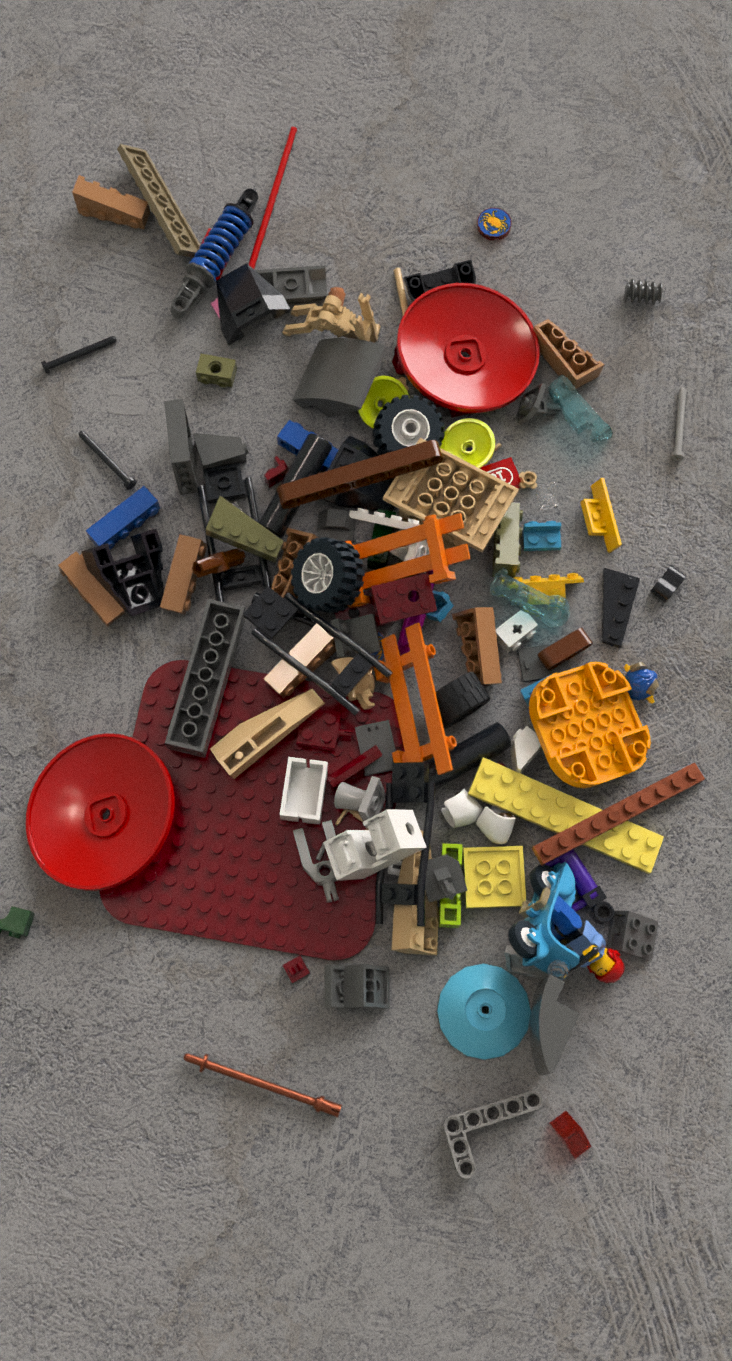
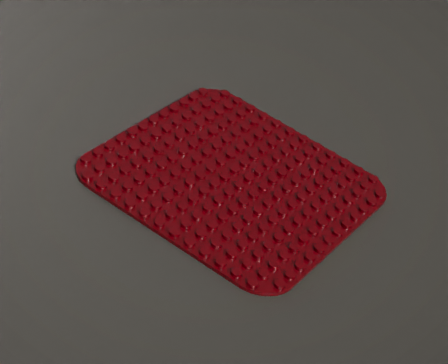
M189 660L171 661L157 668L150 675L144 686L132 738L152 749L163 761L169 772L175 796L173 821L163 847L141 873L121 885L106 890H99L106 910L117 920L129 925L325 960H345L358 954L369 943L375 928V883L377 872L364 879L337 880L334 883L339 900L334 901L331 893L332 902L327 903L323 886H318L303 869L293 830L303 828L312 863L317 864L321 861L329 860L326 849L321 860H316L323 842L326 841L322 822L332 820L336 836L346 830H365L366 827L363 822L355 818L350 812H347L338 826L335 824L345 809L335 808L334 798L339 785L332 787L328 779L326 780L320 825L303 823L302 818H299V822L281 820L280 809L288 757L306 759L307 768H310V760L328 762L327 776L361 755L355 727L389 720L396 751L405 752L394 700L387 695L374 692L372 693L374 696L369 701L374 703L375 706L364 710L356 697V700L350 701L360 709V712L355 716L313 681L304 680L295 688L291 695L283 699L264 680L268 674L231 668L207 754L203 758L170 750L165 745ZM310 689H313L325 703L319 709L341 712V729L352 730L351 738L339 736L335 751L296 745L298 733L297 729H294L235 779L227 773L210 750L211 747L239 724ZM363 768L343 781L354 787L367 790L371 777H378L386 792V783H392V771L364 776ZM386 800L381 812L385 811ZM324 867L319 873L322 876H327L330 874V869Z

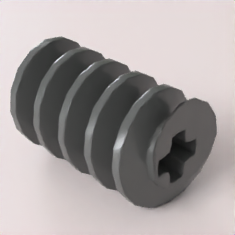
M631 279L629 283L627 280L624 301L631 297V302L638 298V303L645 299V304H648L651 299L652 305L657 300L660 304L663 284L659 283L656 287L655 282H652L649 286L648 281H645L642 285L641 280H638L636 284L634 279Z

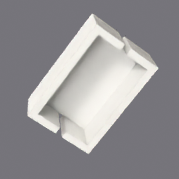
M288 757L280 809L281 820L299 822V818H302L303 823L320 825L328 762L310 760V768H307L306 759Z

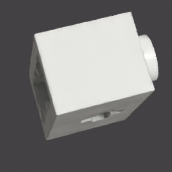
M523 608L496 629L497 642L507 653L511 650L516 651L522 645V641L526 638L530 640L535 636L538 624Z

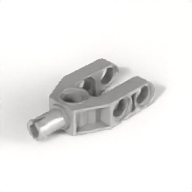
M332 820L322 822L326 841L335 837L336 834ZM303 828L293 830L304 871L318 886H323L327 903L332 902L331 893L334 901L339 900L334 883L337 880L330 860L313 864ZM324 867L330 869V874L327 876H322L319 873Z

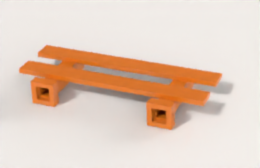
M458 513L441 519H437L436 515H429L424 517L425 521H423L424 524L356 545H352V541H344L351 544L354 550L358 551L360 554L359 559L368 558L427 540L430 553L365 573V576L362 578V581H364L363 587L359 590L361 593L358 597H355V602L351 606L348 605V607L356 608L370 604V596L364 595L363 590L371 586L403 579L433 570L434 573L429 575L430 583L441 584L456 580L455 572L449 571L448 565L470 559L468 544L445 549L442 535L464 529L462 514Z
M415 623L405 628L410 651L401 656L395 634L381 639L386 662H380L391 670L393 674L387 678L375 667L374 672L377 681L391 684L405 752L399 750L392 752L394 763L423 762L434 757L437 773L442 775L453 770L449 751L457 746V742L454 736H445L428 661L434 657L433 655L436 654V650L432 644H424L420 623ZM413 666L430 737V743L422 746L419 745L403 672Z

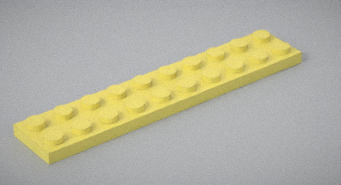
M484 757L480 762L468 795L557 834L602 811L598 807ZM626 821L582 845L650 874L664 837Z

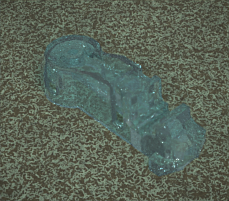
M560 375L551 382L547 388L550 397L561 407L564 419L575 429L578 435L586 429L589 431L592 429L590 434L592 442L606 441L613 437L611 427L600 418L564 375Z
M505 568L495 574L490 583L491 595L507 598L510 601V605L514 606L516 604L520 606L521 611L540 618L544 624L552 628L561 627L569 620L570 605L562 596H548L508 576V570Z

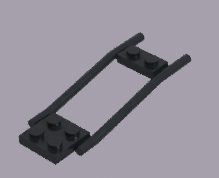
M239 463L203 469L206 486L200 485L197 487L209 555L215 554L216 551L214 539L206 535V527L210 520L207 503H217L219 496L227 501L246 498L245 496H247L251 518L259 523L252 479L247 477L242 480ZM258 556L260 566L257 564L229 569L216 574L212 573L216 601L224 602L222 590L226 591L260 585L261 583L264 585V590L268 586L271 588L267 560Z
M268 586L243 613V616L257 627L251 633L255 638L326 691L355 716L360 712V709L346 699V697L374 666L387 678L393 674L391 670L363 647L314 611L306 608L304 604H301L289 592L282 598ZM298 610L358 653L331 685L271 641Z
M429 762L392 763V783H386L385 810H393L394 803H427L423 839L427 848L421 850L417 884L384 883L385 869L377 872L375 883V924H383V904L417 905V926H425V882L435 808V782H429Z

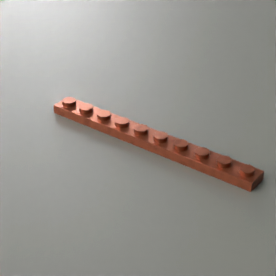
M694 762L533 846L532 850L542 866L702 782L705 778Z

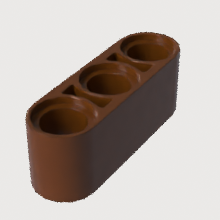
M581 627L543 649L537 656L546 670L550 671L589 648L593 642Z

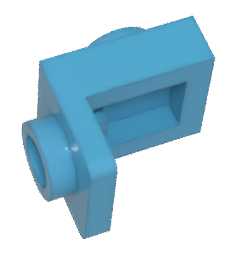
M433 590L437 611L426 613L428 619L441 622L454 605L449 600L450 597L447 593Z

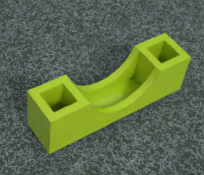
M442 843L441 855L446 854L458 860L462 869L463 844ZM460 893L456 894L452 900L449 898L440 899L439 927H460Z

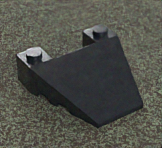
M157 528L130 536L136 554L123 559L113 560L108 543L81 551L87 570L130 617L158 608L161 605L164 594V585L161 577V571L163 570V564H161L162 544Z

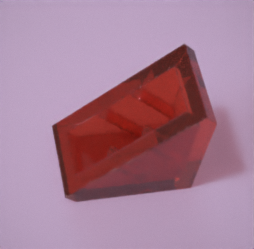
M566 1110L549 1123L574 1159L591 1147L582 1128Z

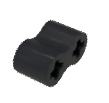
M671 565L650 592L666 603L687 576Z

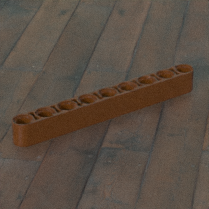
M429 440L280 485L277 488L281 507L289 509L442 462L443 456L436 440Z

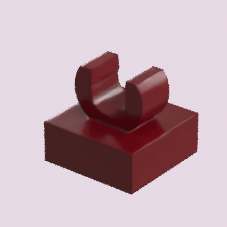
M301 956L283 965L292 984L310 974Z

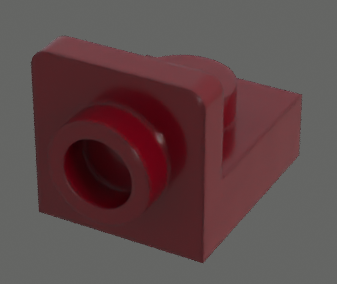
M278 456L274 457L276 468H271L264 474L265 483L269 488L281 482L288 470L285 461H280Z

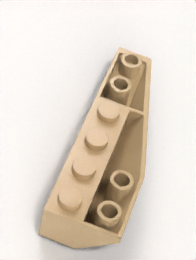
M310 689L239 724L211 747L210 750L227 773L235 779L325 703L313 689Z
M431 847L429 849L428 859H432ZM421 851L403 859L398 884H417ZM425 892V926H417V905L394 904L393 951L405 954L437 955L439 925L437 900L428 902Z

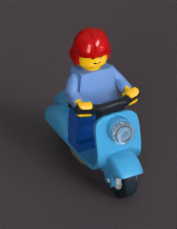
M563 862L553 867L544 864L533 868L529 879L535 892L531 902L528 900L523 901L519 914L525 920L514 923L508 932L512 948L518 955L523 957V966L534 965L560 980L566 979L568 973L578 967L587 966L589 972L595 974V978L600 982L614 983L618 981L624 974L625 969L620 953L617 950L605 948L606 941L603 936L587 920L580 917L571 908L575 900L576 890L575 877L569 865Z

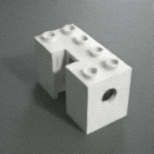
M387 809L363 822L364 826L368 827V830H346L323 842L336 880L364 879L427 848L413 810Z

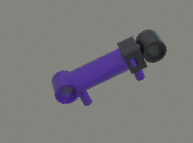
M574 849L545 864L553 867L558 863L566 862L571 868L575 877V889L581 897L578 902L571 906L575 912L584 907L586 910L592 908L591 917L598 924H605L613 918V906L608 902H602L607 898L600 886L597 887ZM599 908H603L606 910V918H602L599 916Z

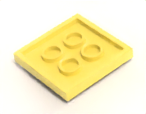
M523 846L463 848L464 880L468 890L465 891L466 909L521 907L523 901L526 900Z

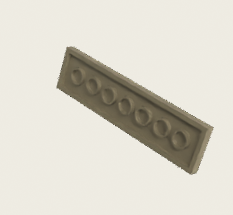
M120 144L117 150L121 155V159L125 162L129 173L133 176L136 185L141 190L144 199L157 218L158 224L165 232L166 238L173 246L174 252L180 256L194 258L195 253L199 250L200 243L147 151Z

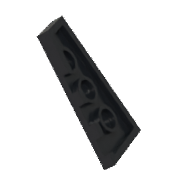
M607 568L603 569L602 643L618 648L622 646L640 578Z

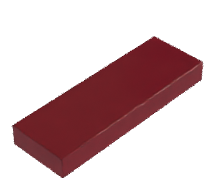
M375 745L327 776V779L332 787H336L382 757V753Z

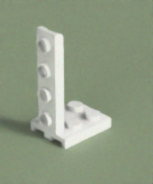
M358 508L357 511L350 510L349 514L354 519L400 529H408L420 525L418 520L408 518V522L402 521V517L391 515V518H386L385 513L374 511V515L368 514L369 510ZM427 540L409 545L404 561L430 554Z

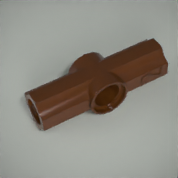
M239 548L226 552L221 551L209 555L208 558L193 562L192 570L198 578L211 573L216 574L228 570L232 566L244 563L246 556L244 551Z

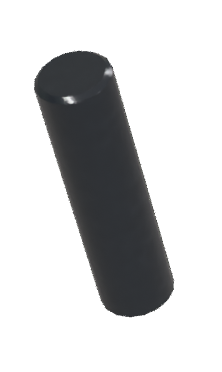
M308 434L280 485L318 474L332 450V445L316 434ZM276 491L259 524L277 537L283 538L300 506L289 509L282 508Z
M496 722L457 744L453 750L449 751L453 770L438 775L434 758L427 761L429 762V782H435V790L479 766L483 757L491 759L509 749L512 742L505 728Z

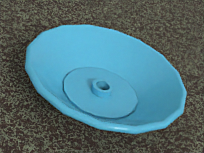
M479 964L465 967L450 977L440 993L437 1013L440 1028L453 1047L466 1056L486 1060L504 1056L519 1045L528 1030L531 1010L527 993L515 976L501 967ZM483 1006L488 1007V1014L482 1013L481 1009Z

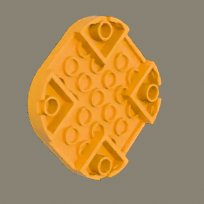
M589 662L567 671L556 672L535 686L529 700L530 719L549 766L562 781L577 788L594 787L637 770L646 761L647 750L650 749L651 745L648 726H642L628 691L632 689L629 682L621 672L612 670L606 663Z

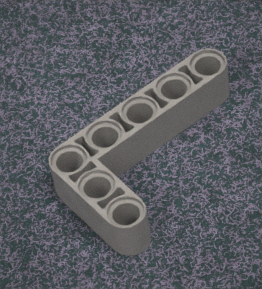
M527 1091L447 1117L443 1122V1130L457 1174L467 1179L471 1178L476 1171L465 1132L537 1110L543 1103L541 1094L537 1091ZM530 1094L535 1095L537 1098V1104L534 1107L527 1103V1097ZM511 1100L515 1101L518 1106L517 1111L514 1113H510L507 1109V1104ZM490 1107H495L498 1111V1116L495 1119H490L487 1115V1110ZM471 1113H475L478 1117V1123L474 1126L467 1122V1117ZM451 1119L456 1120L458 1123V1129L455 1132H450L447 1128V1123ZM460 1140L464 1143L465 1148L463 1152L456 1153L453 1146L456 1141ZM463 1162H468L471 1165V1171L464 1175L460 1171V1165Z

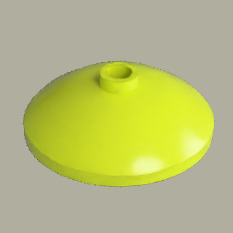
M375 377L362 408L358 410L361 419L367 426L374 429L375 420L387 402L391 403L393 398L398 397L401 399L402 395L409 396L408 391L399 380L393 377ZM378 401H382V407L378 406Z
M474 418L460 419L452 423L444 432L441 449L478 468L486 465L494 454V434L491 428L481 420ZM468 447L473 448L471 451H466Z

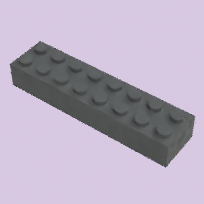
M211 599L207 600L165 740V745L168 749L203 758L206 757L246 619L243 616V613L246 611L245 607Z

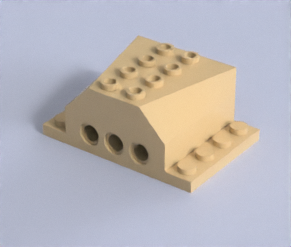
M420 438L416 444L426 442V440ZM441 448L443 460L439 464L395 477L383 496V500L399 508V517H402V521L408 522L409 518L418 520L419 524L422 525L424 524L423 521H425L424 517L429 515H436L437 519H441L458 513L462 514L464 529L442 535L445 549L468 544V546L483 553L519 492L518 488Z

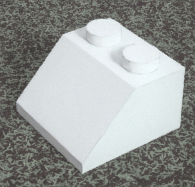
M528 726L523 730L519 729L511 741L513 744L510 750L512 769L520 774L542 748L537 734Z

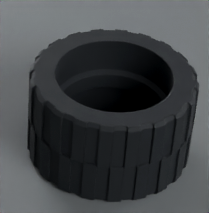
M468 672L436 691L443 728L447 729L462 721L490 701V696L474 672Z

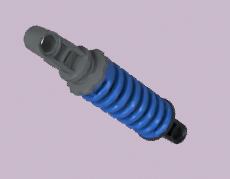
M246 189L236 204L228 203L225 205L222 215L219 216L218 221L213 225V229L209 231L208 236L204 239V243L200 245L194 258L186 265L187 274L183 278L184 283L174 298L170 309L173 317L183 318L199 294H203L206 291V287L211 288L215 285V277H219L220 270H223L225 263L230 260L229 256L234 254V249L243 240V235L253 226L254 221L250 214L258 200V194L254 189ZM176 306H182L183 309L179 310L176 308Z

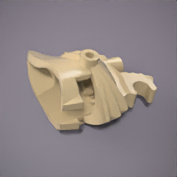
M339 658L332 661L331 664L340 674L353 658ZM373 669L365 675L348 695L350 701L356 700L357 697L364 710L375 706L374 703L369 701L374 696L372 693H374L375 679L372 675Z

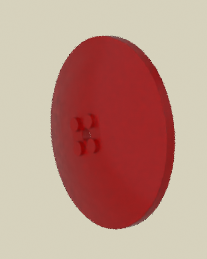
M471 283L445 284L420 295L405 311L397 333V354L400 365L408 380L429 400L445 408L460 412H489L500 409L515 401L526 391L537 371L540 356L537 334L533 331L534 327L524 311L500 292ZM467 352L470 357H463L461 353Z
M98 734L83 738L67 746L41 772L28 801L26 835L36 862L47 875L57 882L84 891L106 890L121 885L137 876L157 856L171 829L175 796L169 772L163 761L152 749L129 736ZM110 810V816L104 820L103 814L105 811Z

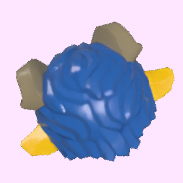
M643 662L630 666L625 664L624 669L627 673L625 678L632 688L628 691L630 698L637 701L646 699L649 703L653 704L655 702L653 695L659 687L657 674L649 670Z

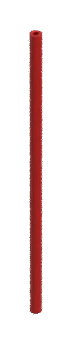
M294 126L290 129L248 264L253 269L258 259L296 136L297 128Z

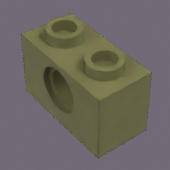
M200 354L196 369L197 381L203 384H216L220 387H233L237 371L236 360Z

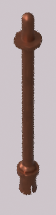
M186 1053L183 1057L186 1062L200 1066L199 1072L201 1073L206 1068L311 1105L318 1113L321 1111L337 1118L339 1116L342 1104L326 1100L324 1096L314 1098L208 1060V1054H205L204 1058H200Z

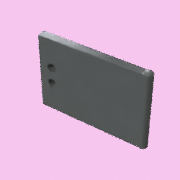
M552 644L517 650L523 682L541 680L556 672L560 673L570 670V660L547 671L537 654Z
M389 720L355 727L360 754L375 745L382 753V757L364 768V776L392 771V763H394L392 752H395L396 749Z

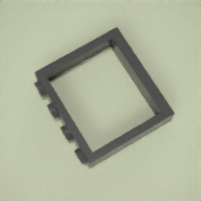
M176 398L164 401L170 459L180 495L198 493L192 434L183 399Z

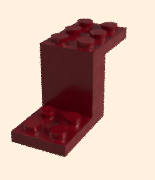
M428 573L371 586L368 591H364V595L370 596L371 603L355 608L359 611V617L374 614L377 628L394 624L401 619L437 611ZM410 591L418 593L419 598L416 602L408 599ZM348 607L344 611L334 613L335 619H352L348 614L352 608Z

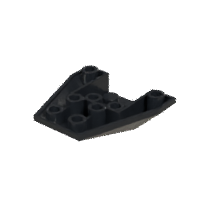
M471 259L455 263L449 269L421 276V273H417L403 278L408 296L412 302L428 290L445 284H476V275Z
M247 263L216 280L221 331L228 345L244 337L241 329L272 313L274 318L277 319L291 311L284 296Z
M349 436L342 443L328 471L379 455L365 442ZM395 477L326 497L322 500L338 506L373 511L378 509L393 511L395 506L384 501L383 496Z

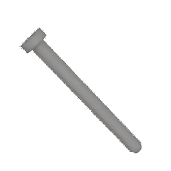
M685 387L679 389L675 449L671 453V459L674 461L684 459L682 441L686 403Z

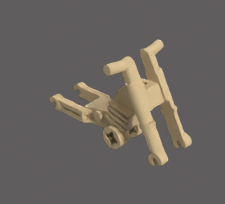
M360 293L358 297L362 311L361 315L364 317L363 321L360 315L356 318V314L346 309L347 307H342V301L338 297L328 295L323 306H317L315 303L294 305L290 314L297 317L299 315H307L305 323L286 325L282 334L291 336L292 334L310 333L314 329L319 331L331 330L330 332L334 333L335 336L337 335L338 338L345 336L346 338L375 343L378 340L380 325L375 324L374 313L369 303L370 295L367 294L364 297Z

